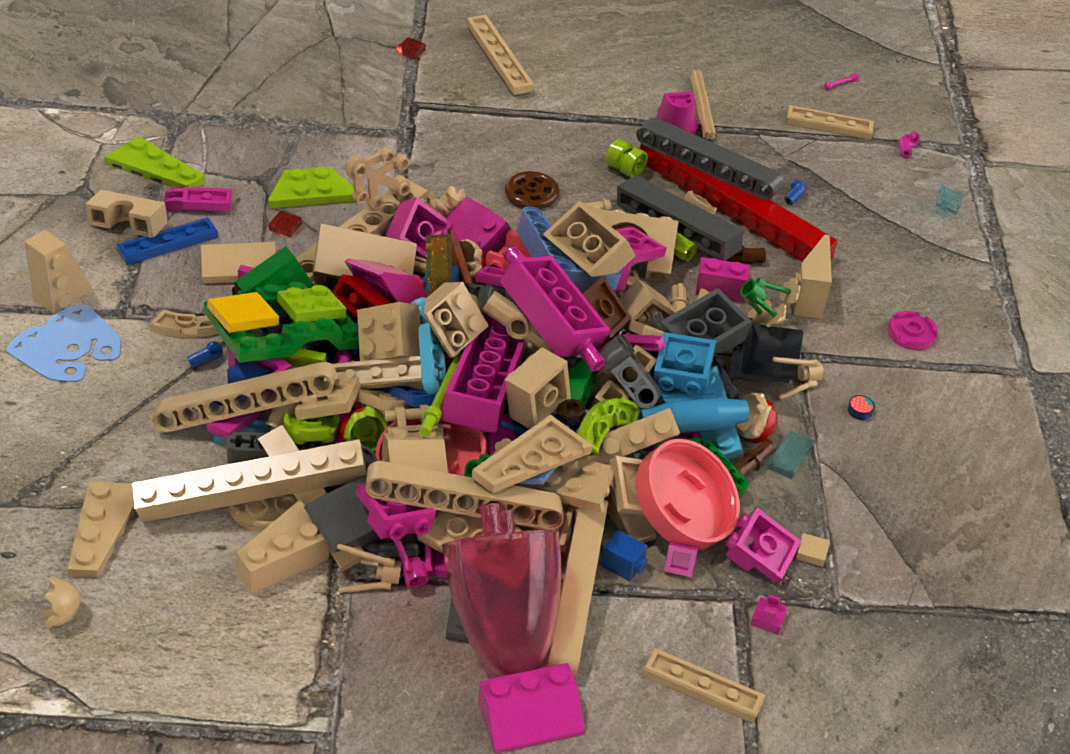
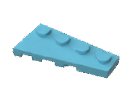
M717 366L711 368L710 375L714 398L728 399ZM736 425L717 430L699 431L702 437L713 443L728 460L744 454Z

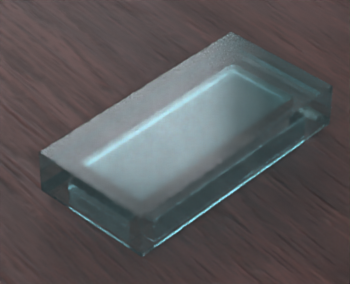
M790 430L770 460L768 469L793 479L812 449L814 440Z

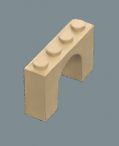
M597 206L588 207L613 229L633 226L665 246L667 250L664 257L647 262L645 280L669 283L678 221L670 217L656 218L649 217V215L644 213L629 214L617 209L609 211L602 210Z

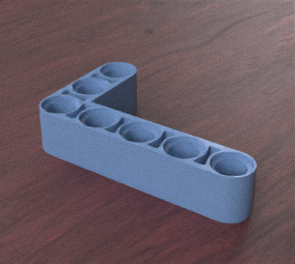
M535 207L523 208L516 231L531 257L552 256L581 293L602 276L605 277L615 292L622 269L618 273L590 277L544 237L543 234L551 227L545 214Z

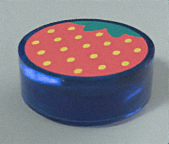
M856 395L850 399L847 410L852 417L866 420L872 417L875 404L866 396Z

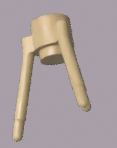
M773 357L772 359L773 362L801 365L798 366L797 376L800 381L805 382V384L779 395L778 400L792 396L805 389L817 387V381L823 379V366L817 359L801 360L783 357Z
M343 544L337 545L339 550L365 558L359 563L377 567L376 579H381V582L340 587L338 588L339 593L373 589L390 590L391 584L399 585L402 561L384 558Z

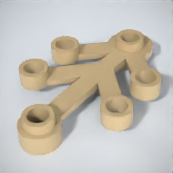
M389 147L383 148L379 153L366 159L356 155L350 157L345 163V171L347 176L353 179L354 192L352 198L358 204H363L367 201V205L373 210L380 209L384 201L378 195V183L389 187L397 196H406L411 190L410 182L403 175H397L392 178L385 175V173L395 168L401 171L405 170L409 166L410 160L404 154L396 156L395 152ZM381 161L384 162V164L374 169L369 168ZM363 176L368 179V192L363 189Z

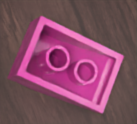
M467 196L446 218L452 222L450 228L458 241L469 239L475 242L484 251L485 255L489 251L498 253L505 246L507 232L511 229L504 219Z

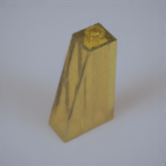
M451 234L426 235L427 296H429L443 283L454 282Z

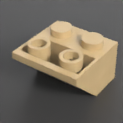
M445 282L426 298L423 314L450 358L455 357L489 326L463 282Z

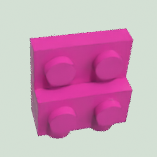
M366 484L358 485L356 495L368 509L367 522L380 539L391 538L392 540H399L405 534L416 533L421 536L431 530L436 510L375 499L366 492Z
M756 508L749 515L744 513L738 520L736 525L739 529L738 533L733 532L725 543V546L729 548L726 556L747 572L754 567L777 584L782 580L801 540L760 509Z

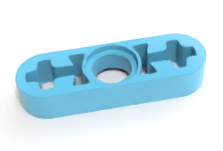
M427 322L420 325L418 330L422 384L428 395H436L446 375L444 347Z

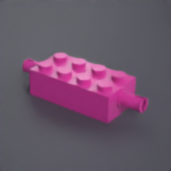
M517 246L506 250L504 258L509 262L510 266L500 283L507 290L508 295L520 307L522 313L536 328L537 333L543 337L551 351L559 357L581 355L591 371L601 369L605 365L606 360L597 350L611 330L552 256L525 258Z

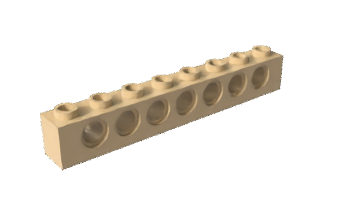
M408 180L411 190L406 196H397L389 190L381 196L384 202L380 209L373 210L370 206H367L339 227L385 237L399 203L417 197L428 205V190ZM314 244L296 257V259L314 285L324 286L334 278L312 273L316 244Z

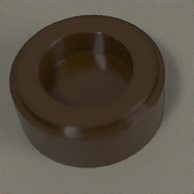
M576 399L564 400L557 407L558 420L568 426L581 423L585 417L584 404Z

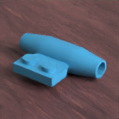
M709 379L706 393L700 392L698 395H690L685 390L673 388L670 391L660 389L661 404L649 409H641L639 415L641 420L670 408L680 433L717 430L747 422L749 420V406L746 400L714 398V390Z

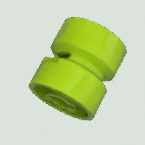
M621 138L616 139L610 145L605 156V163L616 170H621L623 174L630 178L635 175L639 176L648 160L646 152L637 147H632L630 143Z

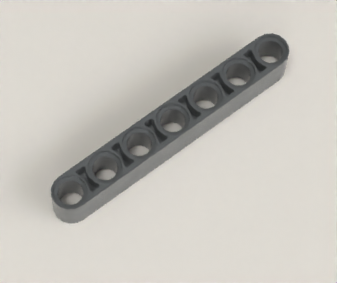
M650 118L636 132V137L641 144L761 199H771L784 185V178L779 172L661 119Z

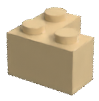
M639 279L619 298L631 315V320L650 325V318L658 313L664 318L676 313V310L663 295ZM628 330L629 332H632L633 335H639L633 331Z

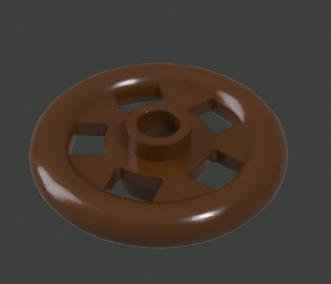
M535 171L517 173L510 177L505 184L507 198L522 208L529 206L538 209L546 208L556 202L560 193L559 186L553 178ZM544 189L550 190V193H543ZM521 191L523 195L518 196L516 192Z

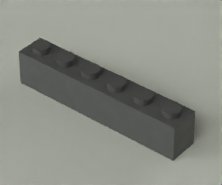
M635 175L617 186V206L632 214L644 213L649 215V217H670L678 221L677 232L696 244L698 249L719 260L726 261L742 250L744 230Z

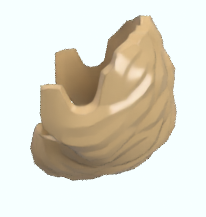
M448 186L445 195H442L439 199H435L434 193L431 191L428 196V206L447 218L466 197L464 189L455 191V187Z

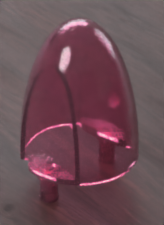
M499 503L479 506L483 533H480V536L442 544L449 589L462 629L479 660L495 677L540 669L546 659L555 634L561 594L559 531L546 529L515 532L514 510L499 511Z

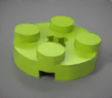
M294 408L293 414L288 415L287 412L284 415V428L295 444H304L307 441L333 442L335 434L339 431L338 414L297 420Z

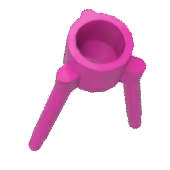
M394 540L401 559L395 560L402 561L401 572L406 585L415 588L426 584L429 581L428 574L434 572L431 564V547L425 544V562H423L419 557L408 559L401 540Z

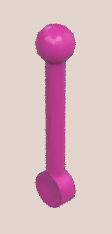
M851 74V77L838 81H827L824 87L829 90L832 86L849 81L857 82L859 75Z

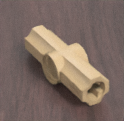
M494 291L482 311L504 325L511 337L525 339L537 348L543 347L551 352L549 345L537 333L536 328L522 313L520 307Z

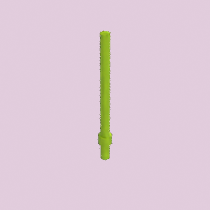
M465 348L453 358L431 406L425 410L423 423L419 430L420 435L428 437L433 427L439 423L442 416L441 409L444 405L445 392Z

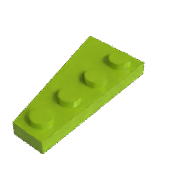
M140 136L104 156L105 164L113 166L117 164L122 166L124 171L130 173L133 170L140 172L144 178L149 180L160 179L162 184L172 188L199 187L205 183L204 174Z

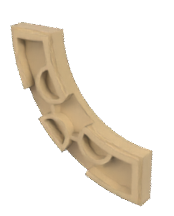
M163 310L149 324L150 331L170 337L201 338L219 334L206 315L196 317L195 314H181Z

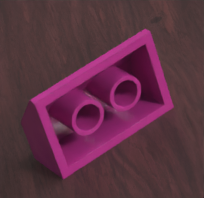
M350 258L344 261L353 276L362 277L394 303L403 302L410 304L420 297H428L423 288L425 287L423 280L416 274L412 275L405 270H398L392 265L388 266L380 262Z
M569 663L482 680L479 683L478 705L494 753L584 734L578 687Z

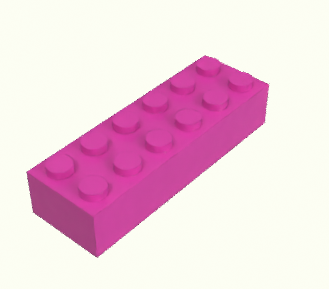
M481 312L489 326L465 347L445 392L441 420L450 422L453 425H463L483 432L496 433L508 402L505 379L512 371H515L522 365L528 341L511 337L504 325L486 313Z

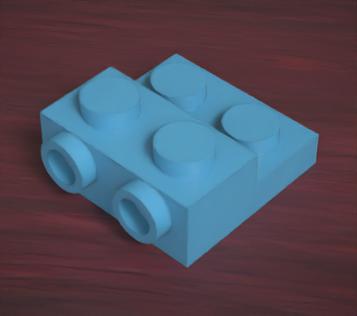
M664 332L663 338L666 346L658 354L654 369V381L660 389L665 391L677 388L685 390L690 395H698L700 392L706 393L716 349V340Z

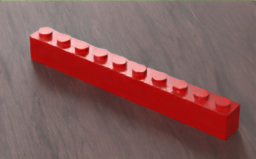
M643 144L640 145V149L648 154L646 166L683 189L693 191V194L706 199L717 210L802 262L822 237L828 235L770 199H761ZM830 236V254L832 260L834 257L838 240Z

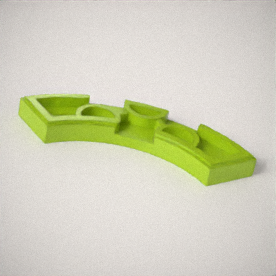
M625 398L606 399L594 405L584 417L577 433L593 445L592 451L588 455H598L601 443L611 427H623L638 421L641 407Z

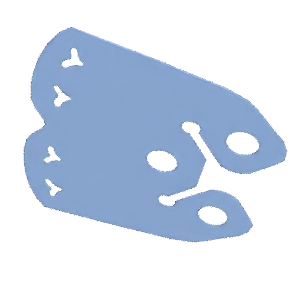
M77 305L55 313L44 326L31 327L20 333L9 343L6 351L49 379L78 381L84 376L86 370L84 363L62 362L58 364L56 360H76L85 355L90 350L92 339L98 340L92 353L95 359H116L120 355L121 339L90 306ZM79 310H82V311L80 312V314L72 313V312H78ZM64 316V321L56 322ZM38 332L36 337H28L29 335H34V333ZM19 342H22V347L14 348L18 346ZM71 344H76L79 346V349L75 352H70L67 350V347ZM109 346L112 348V352L103 354L101 348ZM73 367L76 368L77 372L73 375H67L65 370Z

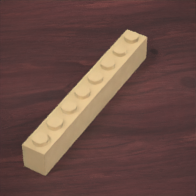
M360 439L134 482L132 483L134 509L144 523L350 483L362 476H367L365 455Z

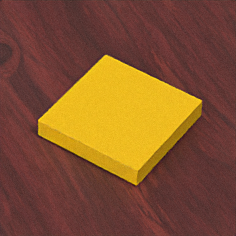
M257 292L211 298L207 301V308L229 333L279 325V316Z

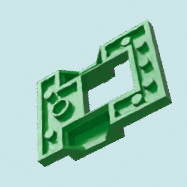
M291 282L286 285L267 284L264 287L255 288L254 292H257L278 316H288L293 324L283 325L282 334L271 333L267 336L256 337L252 330L229 333L207 308V302H204L203 309L239 363L291 357L304 344L310 341L329 340L340 351L358 349V327L347 314L346 318H322L318 321L294 322L277 302V291H286L292 287L306 289L307 286L300 282Z

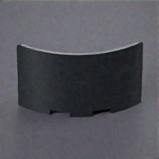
M749 318L752 323L747 338L738 344L740 349L732 353L729 377L737 380L794 386L798 365L773 362L772 359L773 357L800 359L803 331L773 326L768 328L765 325L754 324L753 318Z

